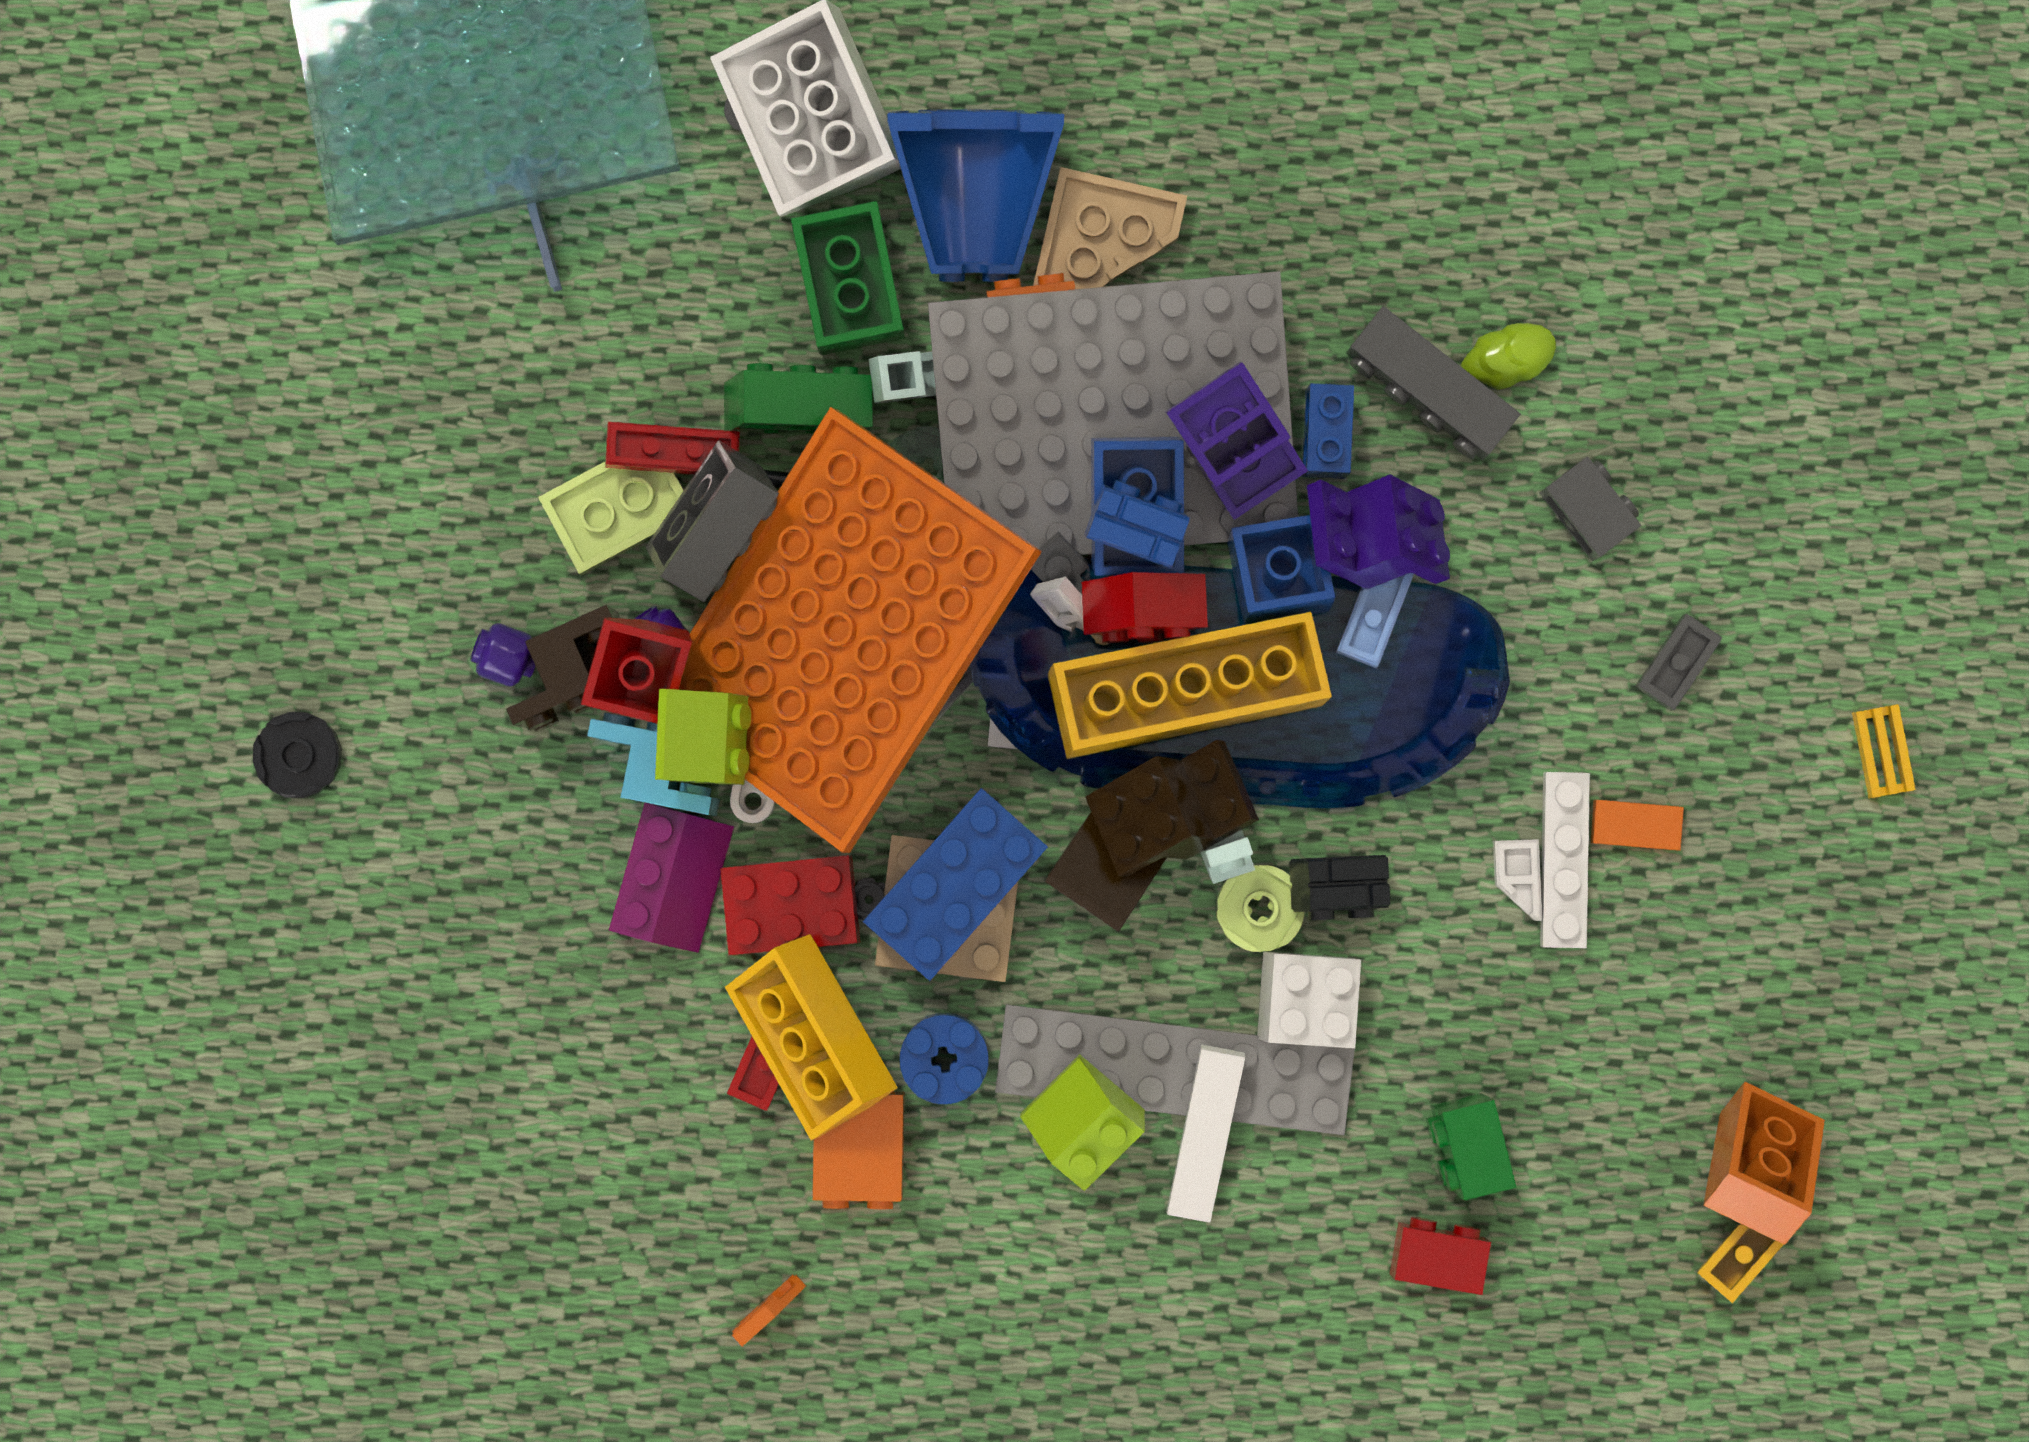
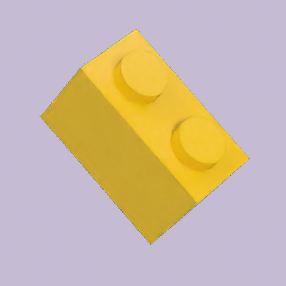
M1739 1223L1698 1269L1697 1273L1733 1303L1784 1244Z

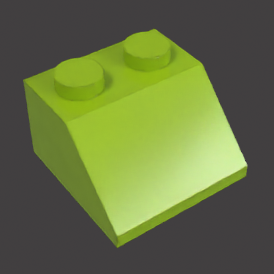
M659 689L655 780L695 784L744 785L745 774L749 769L750 763L749 754L746 750L747 729L751 724V709L748 705V696L723 692Z
M1080 1054L1020 1113V1118L1051 1164L1083 1191L1145 1132V1109Z

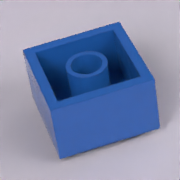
M1310 515L1231 528L1227 545L1243 625L1306 612L1317 614L1330 611L1336 598L1331 573L1316 566Z

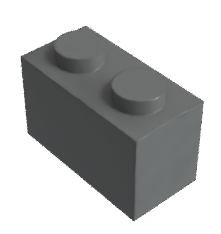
M1587 456L1544 488L1539 494L1591 561H1594L1642 525L1636 519L1639 516V512L1631 500L1625 495L1619 497L1609 484L1612 481V477L1607 469L1599 461L1592 462Z

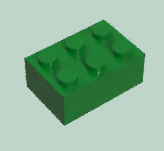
M874 201L791 218L816 345L820 356L905 339L878 202Z

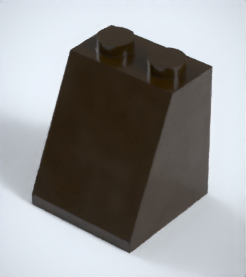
M1090 812L1044 881L1119 932L1167 858L1162 857L1128 877L1118 876L1092 812Z

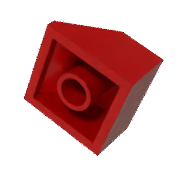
M604 618L581 705L658 724L659 689L679 690L692 644L689 631L643 619Z

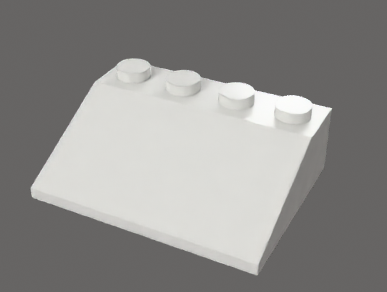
M821 0L710 57L780 217L869 185L901 169L884 109L839 7L828 0Z

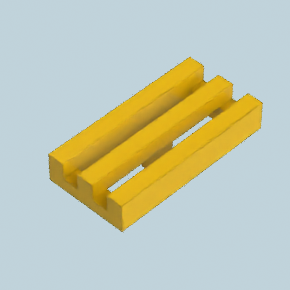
M1899 704L1853 712L1852 716L1868 798L1916 790ZM1885 715H1888L1900 775V784L1896 782L1884 721ZM1868 718H1873L1886 785L1884 787L1879 786L1866 720Z

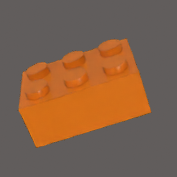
M1744 1082L1719 1115L1703 1206L1785 1245L1812 1213L1825 1120L1754 1085Z

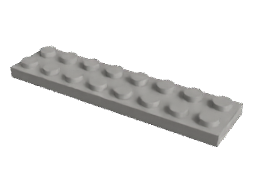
M1006 1004L995 1092L1037 1097L1080 1054L1144 1108L1145 1111L1186 1116L1202 1044L1245 1053L1232 1122L1345 1135L1355 1048L1268 1043L1259 1040V1036L1254 1034Z

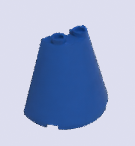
M983 109L918 110V113H909V111L888 112V126L931 274H939V281L943 282L965 281V273H982V281L986 282L1008 280V274H1019L1064 126V114L1044 111L1027 113L1024 110Z

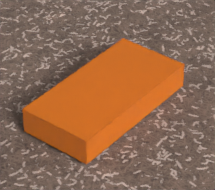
M1593 800L1590 843L1681 851L1684 807Z

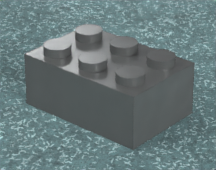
M720 440L717 441L646 545V549L660 577L705 602L711 592L715 593L721 588L727 577V568L736 556L740 557L745 553L751 543L752 532L761 520L765 521L769 518L777 504L776 497L779 493L759 464Z

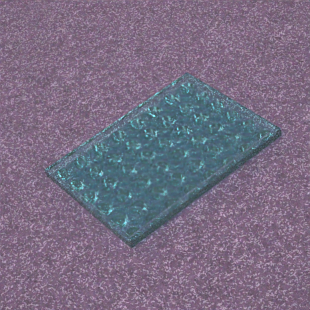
M290 0L331 231L337 246L681 171L646 0Z

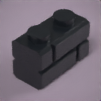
M1386 855L1291 859L1289 862L1290 882L1292 883V888L1290 889L1291 909L1293 912H1308V920L1335 919L1336 910H1348V918L1374 917L1375 908H1389L1390 885L1387 883L1389 879V864Z

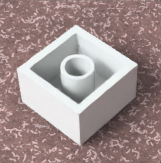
M1263 951L1258 1039L1268 1043L1355 1048L1361 960L1349 957Z

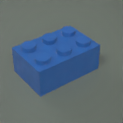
M1180 437L1091 438V513L1101 486L1105 484L1113 487L1115 480L1140 488L1138 497L1154 503L1158 495L1182 503L1181 512L1184 513V440ZM1184 537L1180 543V548L1172 568L1092 540V571L1095 576L1120 575L1131 572L1184 573Z

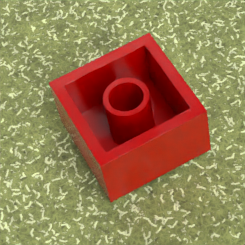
M1131 572L1081 582L1084 635H1101L1102 643L1128 642V639H1138V643L1163 642L1164 639L1189 637L1190 630L1208 627L1205 574Z

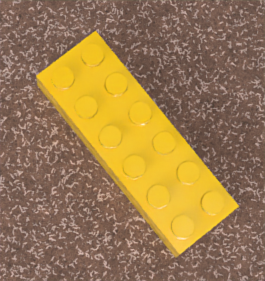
M1312 612L1054 663L1047 673L1067 759L1322 707L1332 697Z

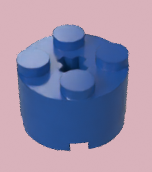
M936 1013L920 1020L907 1034L900 1051V1068L906 1084L918 1097L931 1103L952 1104L968 1098L980 1087L988 1069L989 1051L984 1035L970 1020L954 1013ZM939 1047H947L949 1054L956 1053L957 1060L951 1061L950 1069L944 1070L941 1063L933 1062L932 1057L938 1055Z

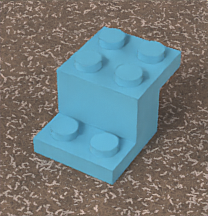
M604 713L603 721L590 720L587 736L631 746L620 798L717 816L720 799L710 797L711 788L681 782L679 791H677L679 782L655 780L656 723L648 722L646 729L636 728L635 719L610 713Z

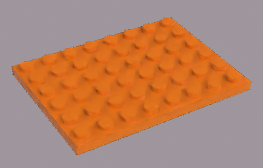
M830 407L778 490L779 494L776 497L777 504L768 519L765 521L761 520L752 532V540L748 549L742 556L736 558L727 573L725 582L714 593L690 632L692 644L679 690L723 692L748 696V705L751 709V724L747 729L746 750L749 754L750 763L749 769L745 774V780L840 852L850 853L1042 551L848 416Z

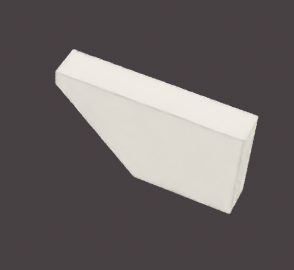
M1066 576L1042 582L1035 586L1030 595L1057 626L1073 632L1075 628L1084 631L1082 595ZM1091 635L1096 643L1101 645L1109 644L1102 643L1101 635Z
M1539 839L1493 841L1495 885L1532 920L1541 921Z

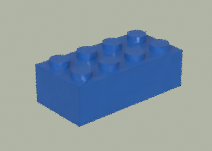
M981 788L866 917L863 923L930 981L1048 846Z

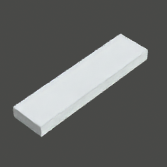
M1201 1044L1167 1206V1215L1211 1222L1245 1061L1244 1052Z

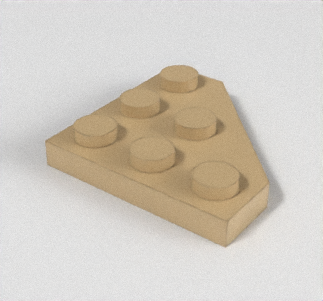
M1060 167L1033 285H1038V276L1064 273V281H1074L1075 289L1105 287L1177 242L1187 195Z

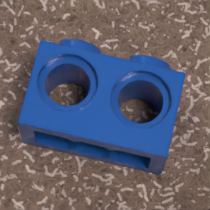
M1310 383L1306 389L1302 462L1308 471L1302 477L1346 479L1351 473L1354 385Z

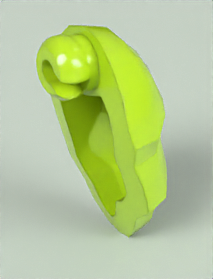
M1532 323L1507 325L1502 330L1489 332L1478 337L1474 348L1466 355L1460 366L1482 384L1496 390H1502L1520 381L1531 380L1539 375L1553 359L1556 350V340L1551 331L1541 325Z

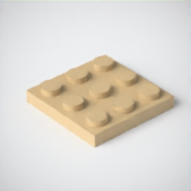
M897 835L891 836L884 890L885 896L935 840ZM1018 882L937 974L1006 982ZM878 937L875 966L917 971L883 939Z

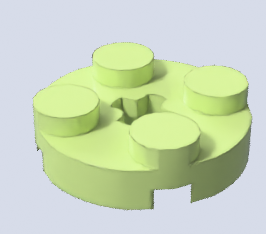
M1254 865L1255 871L1227 879L1223 883L1216 900V918L1225 936L1238 947L1252 952L1272 951L1288 944L1296 936L1302 926L1304 912H1293L1291 909L1290 889L1292 888V883L1290 882L1289 874L1274 866ZM1265 896L1270 900L1267 907L1272 913L1269 918L1260 916L1255 921L1250 917L1253 910L1248 904L1251 899L1259 901Z

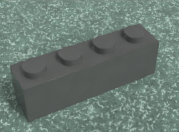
M1384 306L1381 307L1346 352L1347 355L1353 358L1349 363L1358 373L1369 379L1374 375L1387 385L1384 391L1390 398L1403 406L1409 402L1421 412L1418 418L1427 427L1435 432H1439L1441 429L1446 431L1455 439L1452 443L1453 446L1470 459H1474L1475 456L1481 460L1485 459L1521 415L1516 409Z

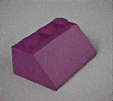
M644 803L608 931L651 943L699 953L721 876L720 868L724 866L735 826L663 806Z

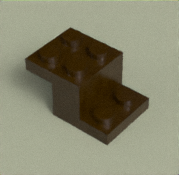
M606 604L525 641L546 691L506 708L513 725L527 728L528 730L534 729L535 732L557 724L559 722L557 715L564 711H574L575 714L592 708L581 705L592 664L585 645L592 644L593 648H596L604 618H620L618 611Z
M1215 740L1181 760L1156 756L1085 796L1116 872L1120 877H1128L1162 857L1187 860L1259 820L1227 745L1222 740Z

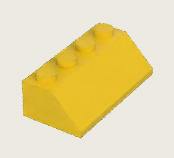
M811 934L773 948L725 986L726 991L811 1141L872 1107L898 1088Z

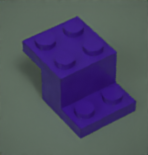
M1241 361L1165 411L1185 441V447L1234 520L1308 471L1288 440L1291 436Z
M1391 474L1348 492L1323 480L1307 485L1317 567L1365 589H1370L1409 573H1413L1434 584L1450 579L1448 566L1450 551L1445 542L1443 529L1445 513L1440 499Z

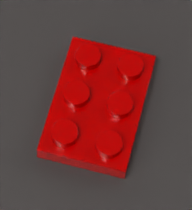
M852 855L720 868L728 955L770 952L777 946L811 934L817 947L861 942Z

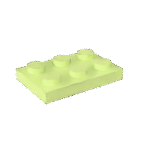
M605 462L538 498L574 566L582 576L651 539L684 489L675 473L605 468Z

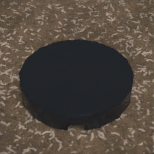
M287 712L272 718L265 725L266 727L262 729L260 735L257 736L253 744V765L258 778L276 794L285 798H308L321 793L335 780L341 767L342 747L336 732L325 720L307 712Z

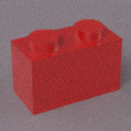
M1411 1217L1410 1224L1398 1222L1390 1275L1394 1280L1483 1295L1491 1242L1485 1237L1480 1236L1481 1229L1454 1224L1453 1232L1436 1229L1437 1221L1420 1217Z

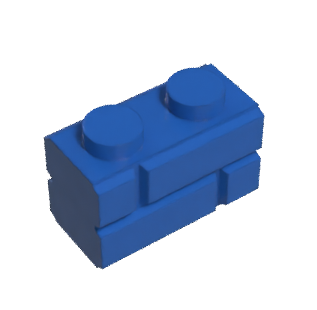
M1115 480L1113 487L1103 484L1087 524L1085 537L1172 568L1190 520L1187 514L1181 512L1183 504L1160 495L1157 496L1155 503L1138 497L1140 488L1119 480Z

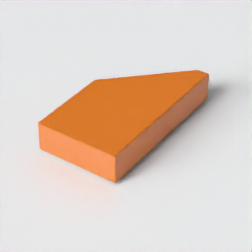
M791 1275L735 1326L732 1331L734 1339L743 1347L806 1287L804 1282L797 1275Z

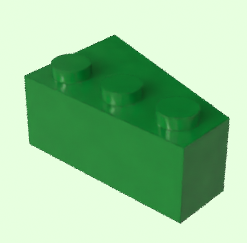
M768 363L747 364V370H742L724 382L725 431L762 429L764 434H778V430L814 433L830 407L839 410L866 430L873 427L871 375L858 374V368L834 367L832 368V373H816V366L793 365L789 367V372L773 371V365Z

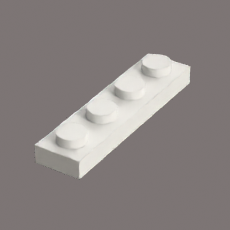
M1543 772L1542 920L1540 947L1587 948L1590 773Z

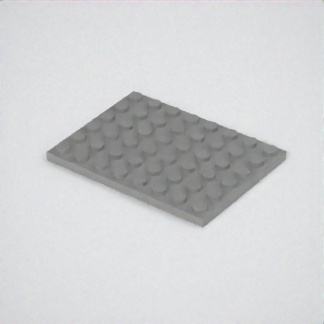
M1280 271L928 302L944 484L1038 549L1059 531L1081 555L1092 554V540L1084 535L1091 516V438H1182L1165 411L1240 361L1243 362L1291 436L1288 440L1293 447ZM1184 441V513L1190 517L1184 534V545L1228 542L1231 528L1298 517L1295 479L1237 519H1232L1185 447L1186 443Z

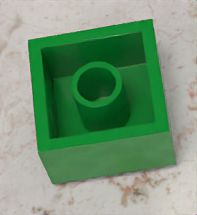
M1479 1093L1430 1106L1433 1116L1426 1118V1123L1432 1143H1437L1442 1151L1443 1160L1437 1161V1167L1444 1187L1448 1186L1450 1192H1454L1464 1201L1517 1188L1494 1099Z

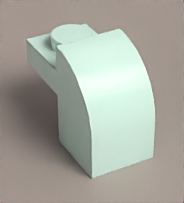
M920 351L877 356L868 359L874 403L936 396L932 352L920 353Z
M1242 830L1201 852L1213 884L1255 871L1251 859L1253 851L1248 837H1244Z

